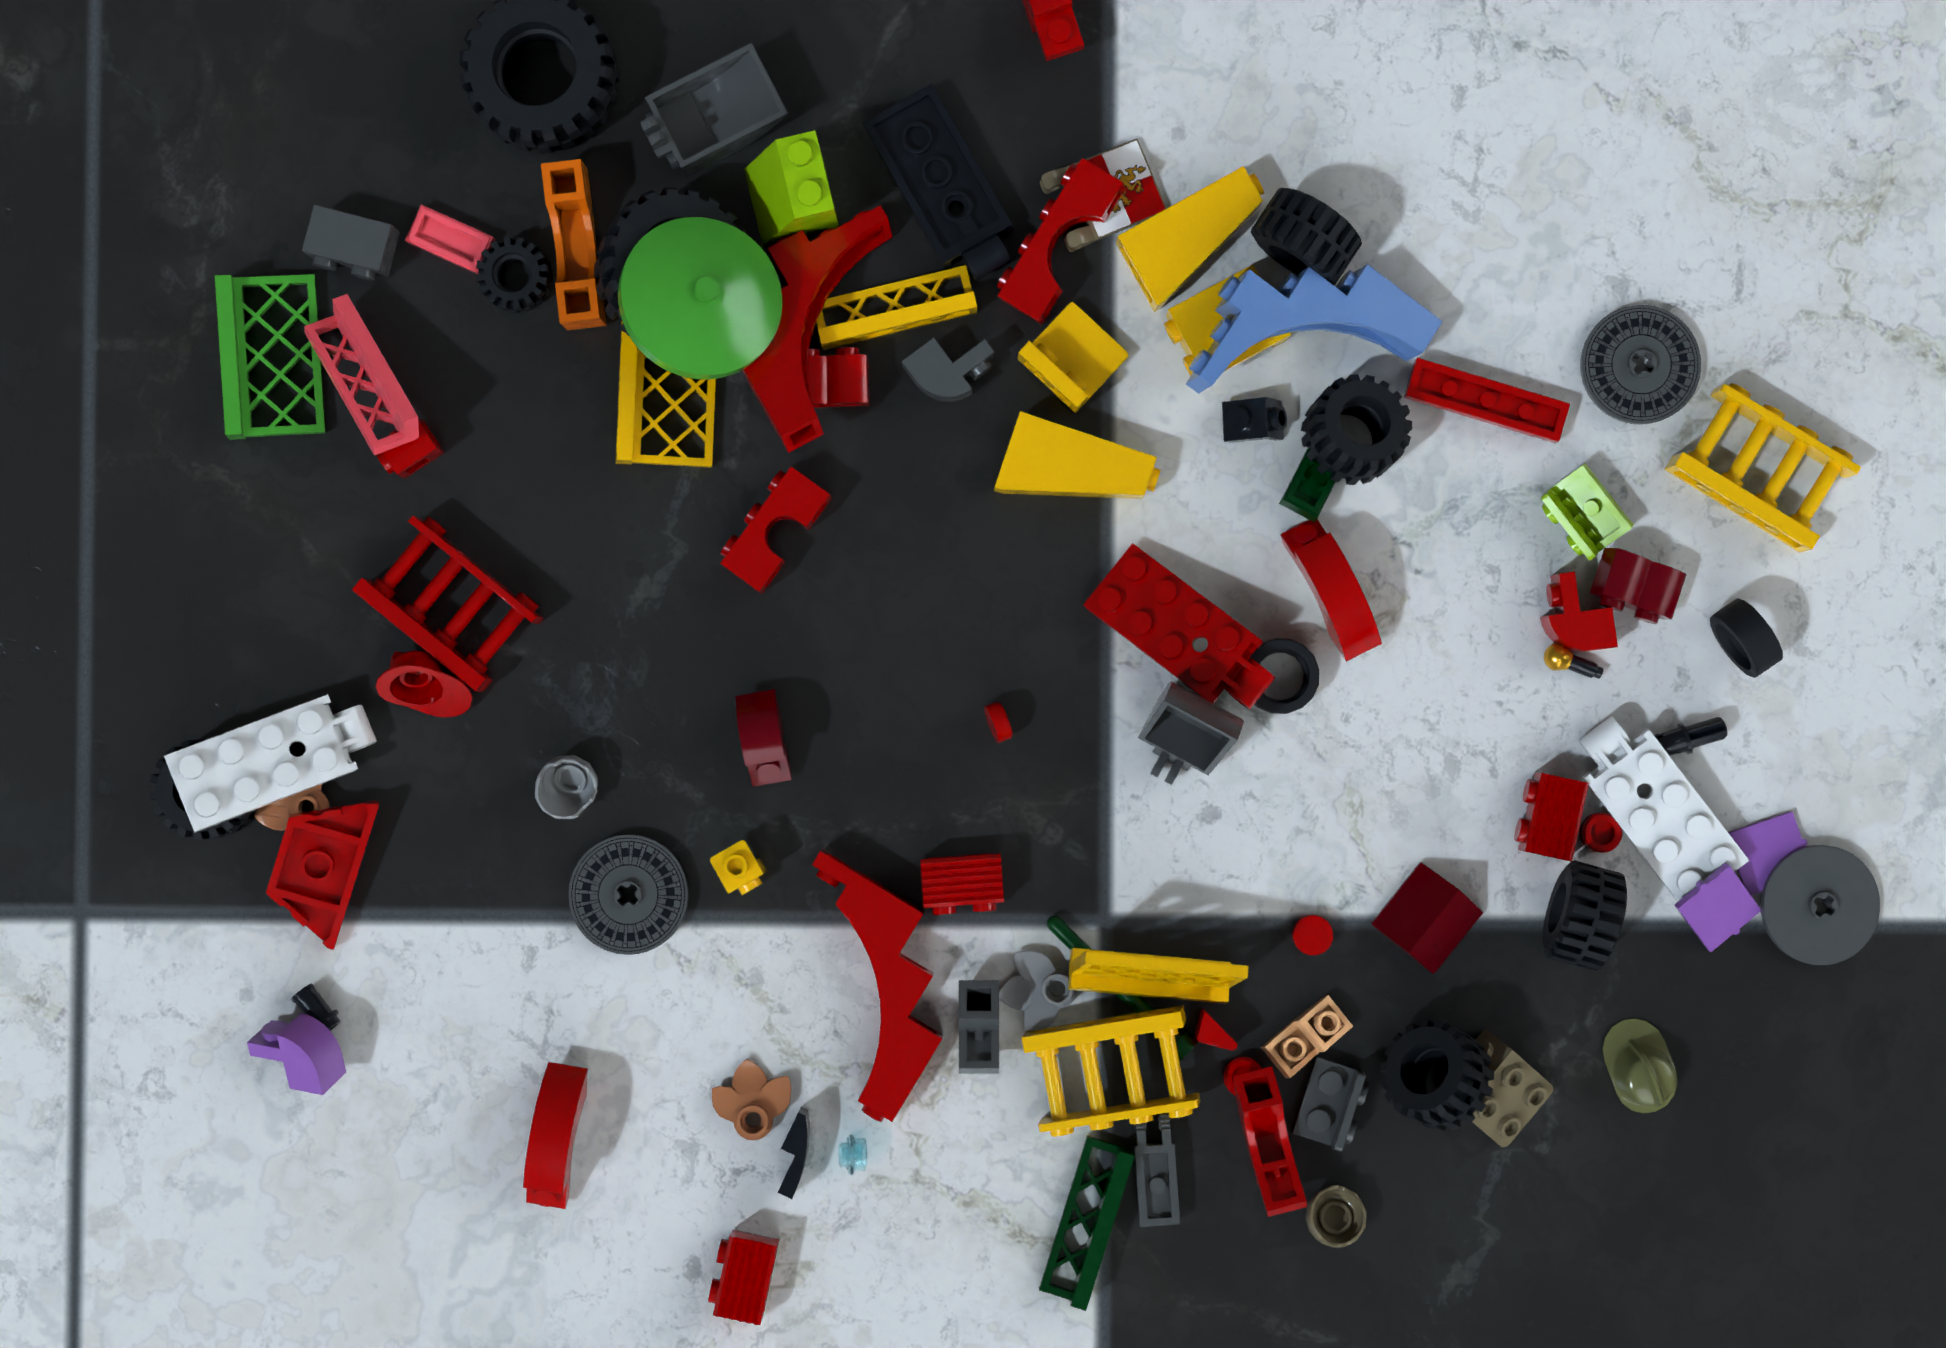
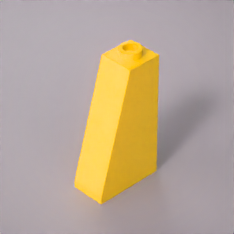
M1244 166L1118 235L1116 245L1154 312L1161 309L1260 208L1263 202L1261 198L1264 194L1263 187L1254 173L1248 175Z
M1020 411L994 491L1002 494L1142 499L1146 490L1154 492L1161 469L1154 467L1157 459L1155 456Z

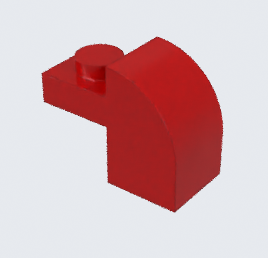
M1022 0L1032 32L1037 33L1046 61L1084 49V42L1072 9V0Z
M1575 571L1550 576L1551 583L1547 584L1546 594L1549 606L1555 607L1556 615L1540 617L1542 627L1547 636L1554 643L1561 644L1574 652L1618 647L1613 608L1580 611Z

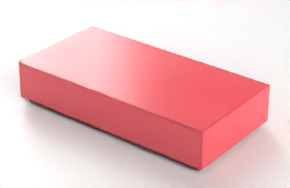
M424 205L420 206L405 239L407 243L476 274H479V270L476 268L477 261L482 262L484 258L481 253L484 249L489 251L492 248L491 243L496 240L491 235Z

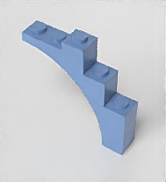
M1368 264L1355 272L1349 270L1336 287L1308 267L1297 275L1290 273L1278 290L1249 269L1238 278L1232 275L1219 291L1218 295L1223 299L1215 311L1223 318L1210 334L1214 341L1207 351L1201 350L1189 366L1193 373L1186 385L1199 394L1211 387L1229 364L1249 347L1267 338L1294 331L1325 330L1354 335L1378 344L1404 361H1408L1424 352L1443 321Z

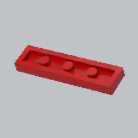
M1421 358L1414 360L1403 397L1555 444L1560 440L1570 403Z

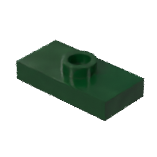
M1307 447L1279 504L1315 522L1335 481L1330 480L1332 473L1329 471L1322 475L1317 470L1319 463L1316 460L1309 461L1306 454L1310 451V448Z

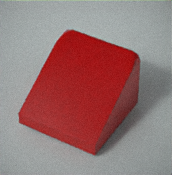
M1201 1007L1194 1032L1197 1041L1231 1051L1236 1050L1238 1044Z

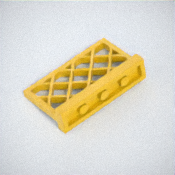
M621 330L615 464L631 465L635 463L712 468L716 379L707 380L706 395L700 388L706 380L700 379L695 383L691 378L683 377L691 388L678 400L674 401L659 385L672 373L666 371L655 380L644 368V362L647 357L638 349L630 336ZM645 377L652 385L643 392ZM654 389L671 405L655 420L643 409V399ZM694 391L706 402V413L696 422H693L678 406ZM673 410L690 426L674 441L658 425ZM642 416H643V417L648 421V423L650 424V425H648L643 431H642ZM706 419L704 434L697 426ZM653 428L669 444L658 456L641 455V438ZM694 430L705 443L704 458L687 457L677 444ZM673 449L680 457L665 455Z
M1072 948L1070 950L1068 990L1226 1004L1229 1002V988L1248 978V966L1234 965L1231 962Z

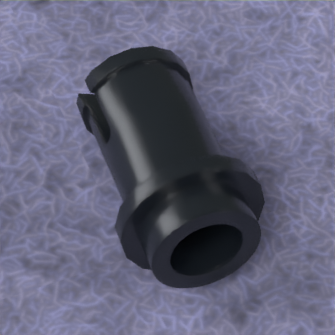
M312 983L302 988L291 998L303 1014L319 1020L330 1031L341 1022L337 1017L339 1014L338 1010L332 1011Z

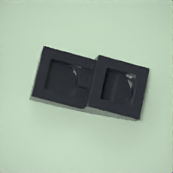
M803 1107L800 1108L781 1147L782 1150L795 1155L778 1190V1193L790 1199L793 1198L801 1180L809 1148V1112Z

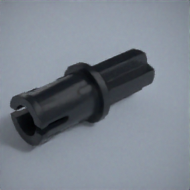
M1716 717L1686 727L1683 723H1680L1678 728L1654 736L1668 755L1671 756L1682 752L1691 754L1693 753V748L1722 740L1728 733L1724 720L1721 717Z

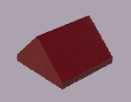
M1419 862L1370 924L1434 975L1483 912L1460 889L1422 862Z

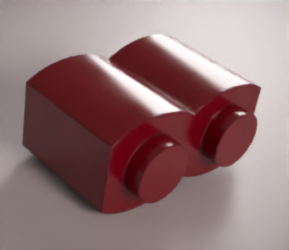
M1604 548L1590 594L1601 598L1599 605L1603 607H1612L1615 611H1623L1625 606L1635 611L1634 618L1647 623L1657 624L1659 619L1672 620L1687 574L1623 549Z

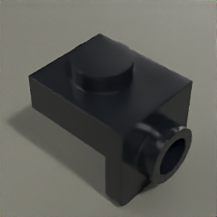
M1262 397L1222 402L1224 442L1234 443L1263 439L1277 441L1284 439L1287 414L1281 400Z

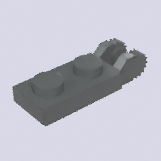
M1162 1113L1158 1116L1161 1143H1146L1147 1122L1135 1124L1137 1144H1134L1140 1227L1180 1224L1175 1144L1171 1141L1169 1113Z

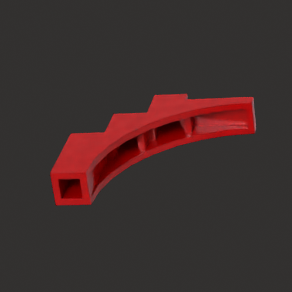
M881 205L872 210L858 213L851 221L836 229H828L822 232L811 242H809L804 231L801 230L794 235L780 238L773 246L767 248L773 266L785 287L781 288L782 314L778 329L771 343L758 359L743 369V372L788 453L824 435L811 402L807 381L808 351L815 323L827 298L843 276L867 253L893 237L888 217Z

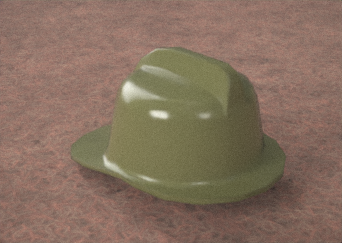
M1636 1018L1626 1019L1613 1025L1604 1038L1602 1051L1604 1062L1617 1096L1622 1104L1635 1112L1651 1113L1660 1110L1673 1098L1678 1084L1676 1069L1665 1040L1657 1028L1644 1020Z

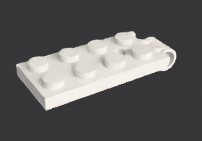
M327 694L165 755L164 759L194 833L358 770L356 762L351 761L349 753L361 750L377 742L363 705H357L333 715L329 706L331 700ZM294 742H301L306 748L305 753L300 757L293 756L289 751L290 745Z
M1610 716L1579 739L1580 744L1598 765L1596 769L1590 773L1588 772L1582 778L1585 782L1589 783L1588 786L1677 902L1696 887L1697 881H1704L1725 862L1735 872L1749 861L1648 728L1639 737L1631 741L1617 721ZM1647 783L1651 786V793L1647 797H1639L1637 794L1638 786Z

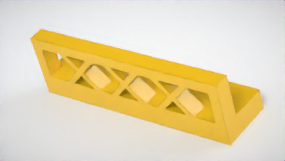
M964 265L827 298L817 319L818 333L823 350L975 314L977 313V303L974 291H972L967 267ZM961 277L963 294L947 298L936 294L944 280ZM936 283L932 291L924 286ZM917 288L928 295L922 304L904 307L898 303L907 289ZM897 292L893 300L886 296V294ZM878 297L890 304L885 313L868 317L860 313L866 300ZM859 301L855 309L847 305ZM839 306L851 313L847 322L826 327L822 310Z

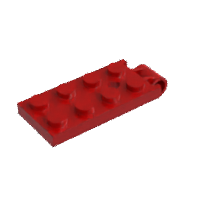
M1133 543L1083 604L1089 612L1192 691L1214 704L1218 700V696L1225 690L1231 697L1250 710L1275 679L1268 670L1250 658L1254 651L1263 644L1259 637ZM1198 638H1204L1208 641L1206 650L1202 652H1197L1193 648V644Z

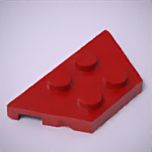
M375 800L290 814L268 883L266 894L279 906H284L288 909L296 921L303 927L306 925L323 940L322 944L332 950L335 948L380 802Z

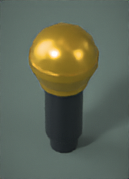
M1552 644L1544 652L1543 659L1545 665L1553 671L1568 669L1589 678L1595 677L1598 679L1603 674L1604 669L1598 666L1597 663L1573 655V652L1562 644Z

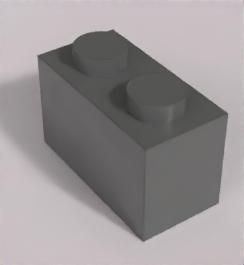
M314 205L302 251L313 258L312 264L332 271H336L337 265L352 269L351 275L374 281L376 275L389 277L400 232L388 223Z

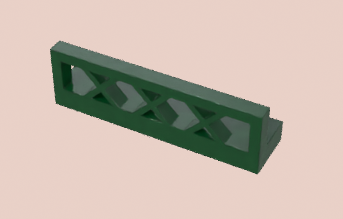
M1088 1135L1086 1136L1039 1285V1291L1070 1300L1071 1307L1084 1311L1087 1310L1135 1157L1132 1149ZM1092 1147L1114 1154L1110 1169L1094 1176L1088 1164ZM1086 1169L1091 1179L1081 1183ZM1107 1177L1102 1191L1098 1182ZM1094 1184L1100 1196L1098 1207L1082 1214L1076 1202L1078 1192ZM1074 1208L1078 1217L1069 1221ZM1095 1216L1090 1230L1086 1220ZM1082 1223L1088 1234L1087 1243L1085 1246L1070 1252L1064 1241L1066 1230ZM1062 1246L1066 1255L1057 1260ZM1082 1255L1078 1268L1074 1258ZM1070 1261L1076 1273L1072 1290L1050 1283L1054 1269Z

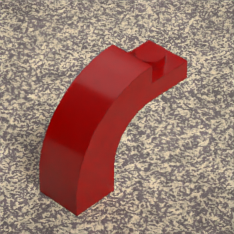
M1316 519L1315 522L1308 520L1280 534L1283 545L1310 586L1324 617L1328 634L1345 661L1347 662L1381 645L1379 631L1365 595L1331 533L1327 534L1318 519Z
M548 1062L534 1110L526 1153L523 1188H527L526 1203L566 1209L569 1199L573 1146L587 1095L588 1068Z
M1273 1067L1233 1076L1241 1124L1267 1217L1306 1208L1307 1201L1293 1157L1285 1124L1283 1101Z

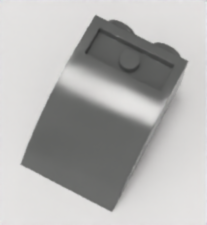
M750 43L646 96L645 99L651 111L645 114L646 119L640 121V124L657 158L660 159L666 156L673 171L681 168L685 177L688 178L750 145L777 125L788 112L753 44Z
M1170 681L1159 696L1138 736L1139 739L1154 746L1152 752L1159 756L1150 774L1158 777L1168 760L1173 764L1164 782L1170 785L1173 784L1181 768L1187 771L1190 767H1193L1209 776L1238 740L1244 721L1242 718Z

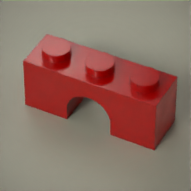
M790 467L786 473L780 470L767 488V490L772 492L763 505L757 502L751 508L744 519L748 526L740 537L733 535L720 552L724 556L720 564L761 594L764 593L785 564V561L773 553L769 547L768 535L770 529L777 522L789 519L797 521L809 530L832 499L829 493L793 467Z

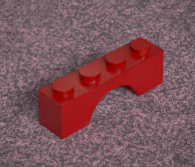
M1084 158L1080 160L1077 166L1075 164L1069 166L1060 183L1064 186L1056 200L1051 198L1046 203L1039 216V219L1043 221L1035 235L1030 232L1026 236L1018 250V253L1022 255L1014 269L1008 267L997 285L1001 289L997 296L1002 301L1041 325L1063 292L1054 278L1051 267L1052 252L1057 240L1066 230L1076 224L1083 222L1105 223L1126 190L1122 181Z

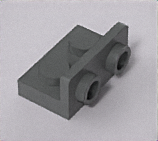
M1315 1056L1292 1125V1134L1329 1145L1333 1149L1342 1152L1344 1144L1352 1142L1356 1131L1357 1121L1352 1120L1357 1104L1361 1106L1364 1104L1368 1093L1369 1083L1365 1082L1366 1074L1359 1069Z

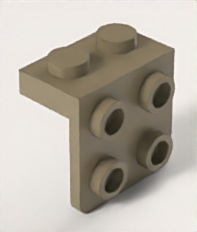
M1484 1029L1476 1040L1485 1048L1483 1052L1487 1053L1491 1058L1492 1063L1487 1067L1494 1071V1080L1488 1081V1086L1492 1087L1493 1090L1491 1097L1485 1095L1482 1101L1486 1104L1482 1112L1476 1110L1473 1113L1475 1119L1472 1123L1498 1145L1507 1147L1553 1092V1086L1510 1047ZM1445 1076V1077L1441 1080V1082L1436 1086V1088L1434 1089V1091L1441 1086V1084L1444 1082L1446 1076Z

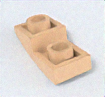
M1326 995L1286 1025L1261 1048L1285 1078H1291L1319 1052H1325L1353 1025L1330 996Z

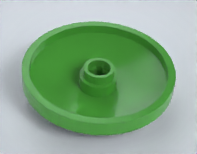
M684 217L655 227L634 246L620 274L618 305L627 333L648 359L673 374L686 378L708 380L738 373L761 356L774 338L780 323L782 292L778 275L769 257L746 233L716 219Z

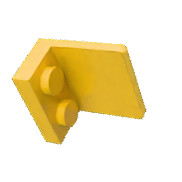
M1074 302L1069 303L1033 343L1028 341L1018 352V360L1075 414L1128 358V352Z

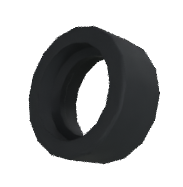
M1737 598L1710 617L1711 629L1721 648L1730 660L1746 675L1756 678L1783 659V650L1772 628L1760 613L1745 600Z
M1275 638L1264 642L1259 649L1257 648L1250 658L1260 664L1271 654L1287 653L1295 657L1301 664L1304 672L1303 684L1293 697L1285 700H1275L1263 693L1254 705L1268 713L1288 714L1303 708L1314 697L1319 686V667L1314 655L1305 645L1292 639Z

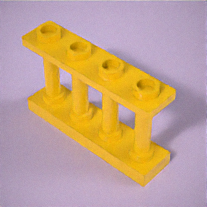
M1730 383L1729 385L1722 384L1714 388L1710 396L1722 403L1693 452L1688 451L1687 454L1681 452L1673 455L1664 470L1799 553L1812 550L1820 538V535L1810 530L1812 527L1810 523L1812 517L1838 475L1843 478L1855 476L1861 467L1852 462L1854 457L1846 450L1836 446L1829 448L1818 441L1819 435L1813 430L1802 425L1795 427L1785 421V415L1779 409L1764 404L1762 407L1749 399L1751 394L1743 387ZM1737 412L1755 423L1756 426L1728 472H1722L1720 475L1707 467L1709 465L1707 459ZM1771 433L1788 443L1790 447L1762 493L1753 495L1742 488L1744 483L1741 480ZM1806 454L1824 465V468L1796 514L1787 516L1776 509L1778 504L1775 501L1803 455Z
M1184 1006L1047 1027L1042 1030L1026 1031L1021 1037L1024 1053L1035 1052L1036 1057L1041 1058L1051 1116L1043 1117L1038 1123L1039 1132L1050 1131L1052 1137H1058L1074 1133V1127L1089 1125L1090 1130L1094 1131L1111 1128L1114 1126L1113 1121L1129 1119L1130 1124H1141L1152 1121L1153 1115L1169 1113V1118H1180L1193 1114V1109L1198 1108L1201 1102L1200 1094H1185L1175 1040L1178 1028H1183L1186 1023ZM1154 1032V1037L1159 1038L1170 1097L1146 1101L1135 1042L1139 1040L1138 1035ZM1114 1039L1115 1044L1120 1047L1130 1103L1106 1107L1096 1048L1099 1047L1098 1041ZM1075 1045V1051H1080L1090 1110L1067 1113L1056 1054L1060 1053V1047Z

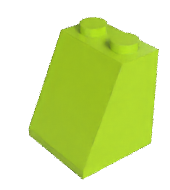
M815 130L776 139L744 169L763 247L774 245L780 238L794 235L801 230L808 237L839 227Z

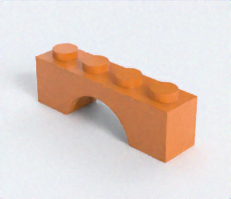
M581 159L542 163L541 171L545 204L552 225L556 250L557 278L555 288L559 322L567 331L607 326L604 300L599 299L596 290L600 279L594 276V265L598 259V249L588 169Z

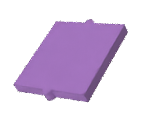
M1792 811L1728 832L1749 859L1737 872L1740 881L1750 895L1762 892L1769 873L1783 857L1807 845V840L1801 837Z
M1726 862L1704 881H1697L1696 887L1674 905L1710 952L1731 935L1739 934L1740 928L1761 912V908Z

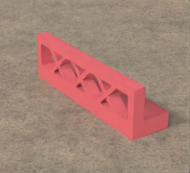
M348 294L332 299L334 315L304 326V331L372 453L375 456L418 439V415ZM336 328L339 329L343 336L339 347L323 343L318 336ZM341 359L359 364L360 370L356 378L339 373L337 368ZM359 389L376 394L378 399L374 408L356 403L355 397ZM376 420L393 424L397 433L377 440L372 429Z

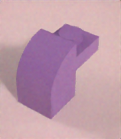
M300 1013L290 1023L271 1020L247 1042L250 1056L284 1063L290 1089L324 1095L346 1073L338 1041L323 1023L307 1014Z

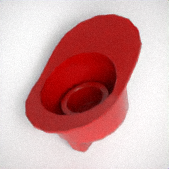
M425 651L394 652L389 669L384 671L377 678L376 690L384 700L437 717H455L463 714L470 708L473 698L470 689L461 680L444 673L440 662Z

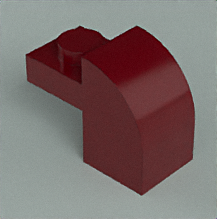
M775 689L735 696L740 743L752 787L792 780L783 737L782 717Z

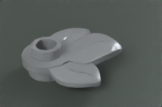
M1035 951L1017 952L1013 957L1019 975H1015L1001 987L999 999L1011 1008L1025 1011L1024 1026L1026 1030L1045 1029L1054 1023L1059 1009L1069 1006L1074 1001L1077 991L1068 990L1069 972L1064 969H1055L1051 960L1045 954ZM1055 981H1060L1065 985L1064 993L1059 996L1053 995L1049 990L1050 985Z

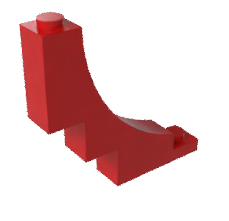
M822 849L812 864L819 869L816 876L834 887H837L839 882L846 885L835 905L849 920L865 947L876 977L880 998L881 1024L878 1049L872 1071L859 1096L858 1102L864 1105L861 1110L874 1120L882 1122L886 1118L893 1122L943 1039L942 1033L910 1015L934 973L900 953L923 916L924 911Z

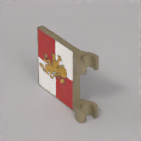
M1138 139L1086 159L1122 181L1126 190L1105 223L1087 222L1088 226L1068 232L1064 239L1065 246L1069 252L1077 251L1095 241L1138 225L1167 209ZM1069 166L1055 169L1042 175L1040 186L1044 194H1050L1064 187L1060 183Z

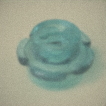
M849 1135L846 1143L839 1144L840 1167H846L849 1175H853L854 1171H865L867 1145L865 1138H854L853 1135Z

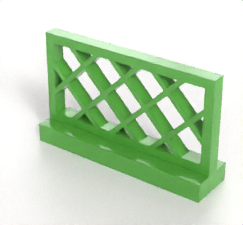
M315 274L256 277L215 275L225 435L229 440L246 439V437L326 433L321 361L310 341L299 351L283 337L297 320L305 326L318 321ZM290 285H307L308 300L297 311L280 297ZM268 286H280V288L274 292ZM243 287H261L271 297L255 313L244 303ZM276 301L293 315L278 332L261 318ZM308 308L310 323L302 316ZM244 310L252 316L246 324ZM257 321L274 335L259 353L246 342V333ZM279 340L296 354L281 371L264 358L267 352ZM310 348L312 350V361L305 356V353ZM247 350L255 356L249 363ZM300 359L313 369V379L303 390L285 376ZM259 361L276 374V377L262 392L249 382V372ZM281 379L298 393L283 411L266 397ZM313 387L315 401L307 395ZM250 390L257 395L252 403H250ZM304 398L316 410V424L298 425L288 414ZM262 400L279 414L269 427H252L251 412ZM285 419V420L288 421L292 426H278V425Z

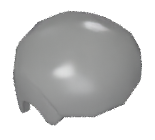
M576 755L556 756L542 767L537 776L535 799L542 811L555 819L577 818L596 797L598 792L597 774L589 762Z

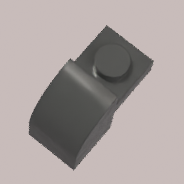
M932 338L902 361V366L924 394L938 401L954 402L972 394V388L965 379L971 376L973 380H976L993 367L990 361L994 358L995 352L984 339L953 363L937 341Z
M959 980V1074H999V980Z

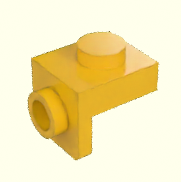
M745 840L735 843L710 858V862L728 894L738 889L741 895H744L763 884L759 876L766 873L767 870L761 859L755 858Z

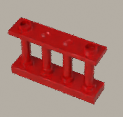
M412 515L408 522L420 531L419 534L382 579L377 577L373 582L370 579L361 577L352 588V591L473 690L484 692L493 681L485 673L488 669L486 664L524 618H527L531 623L539 625L543 620L535 612L539 605L521 591L515 596L443 537L447 530L430 516L422 520ZM433 542L451 557L413 604L407 603L404 607L393 598L396 594L394 588ZM464 567L478 578L481 583L444 629L438 628L434 632L423 623L427 618L424 614ZM495 592L512 608L474 655L469 653L465 657L454 648L458 643L455 639Z

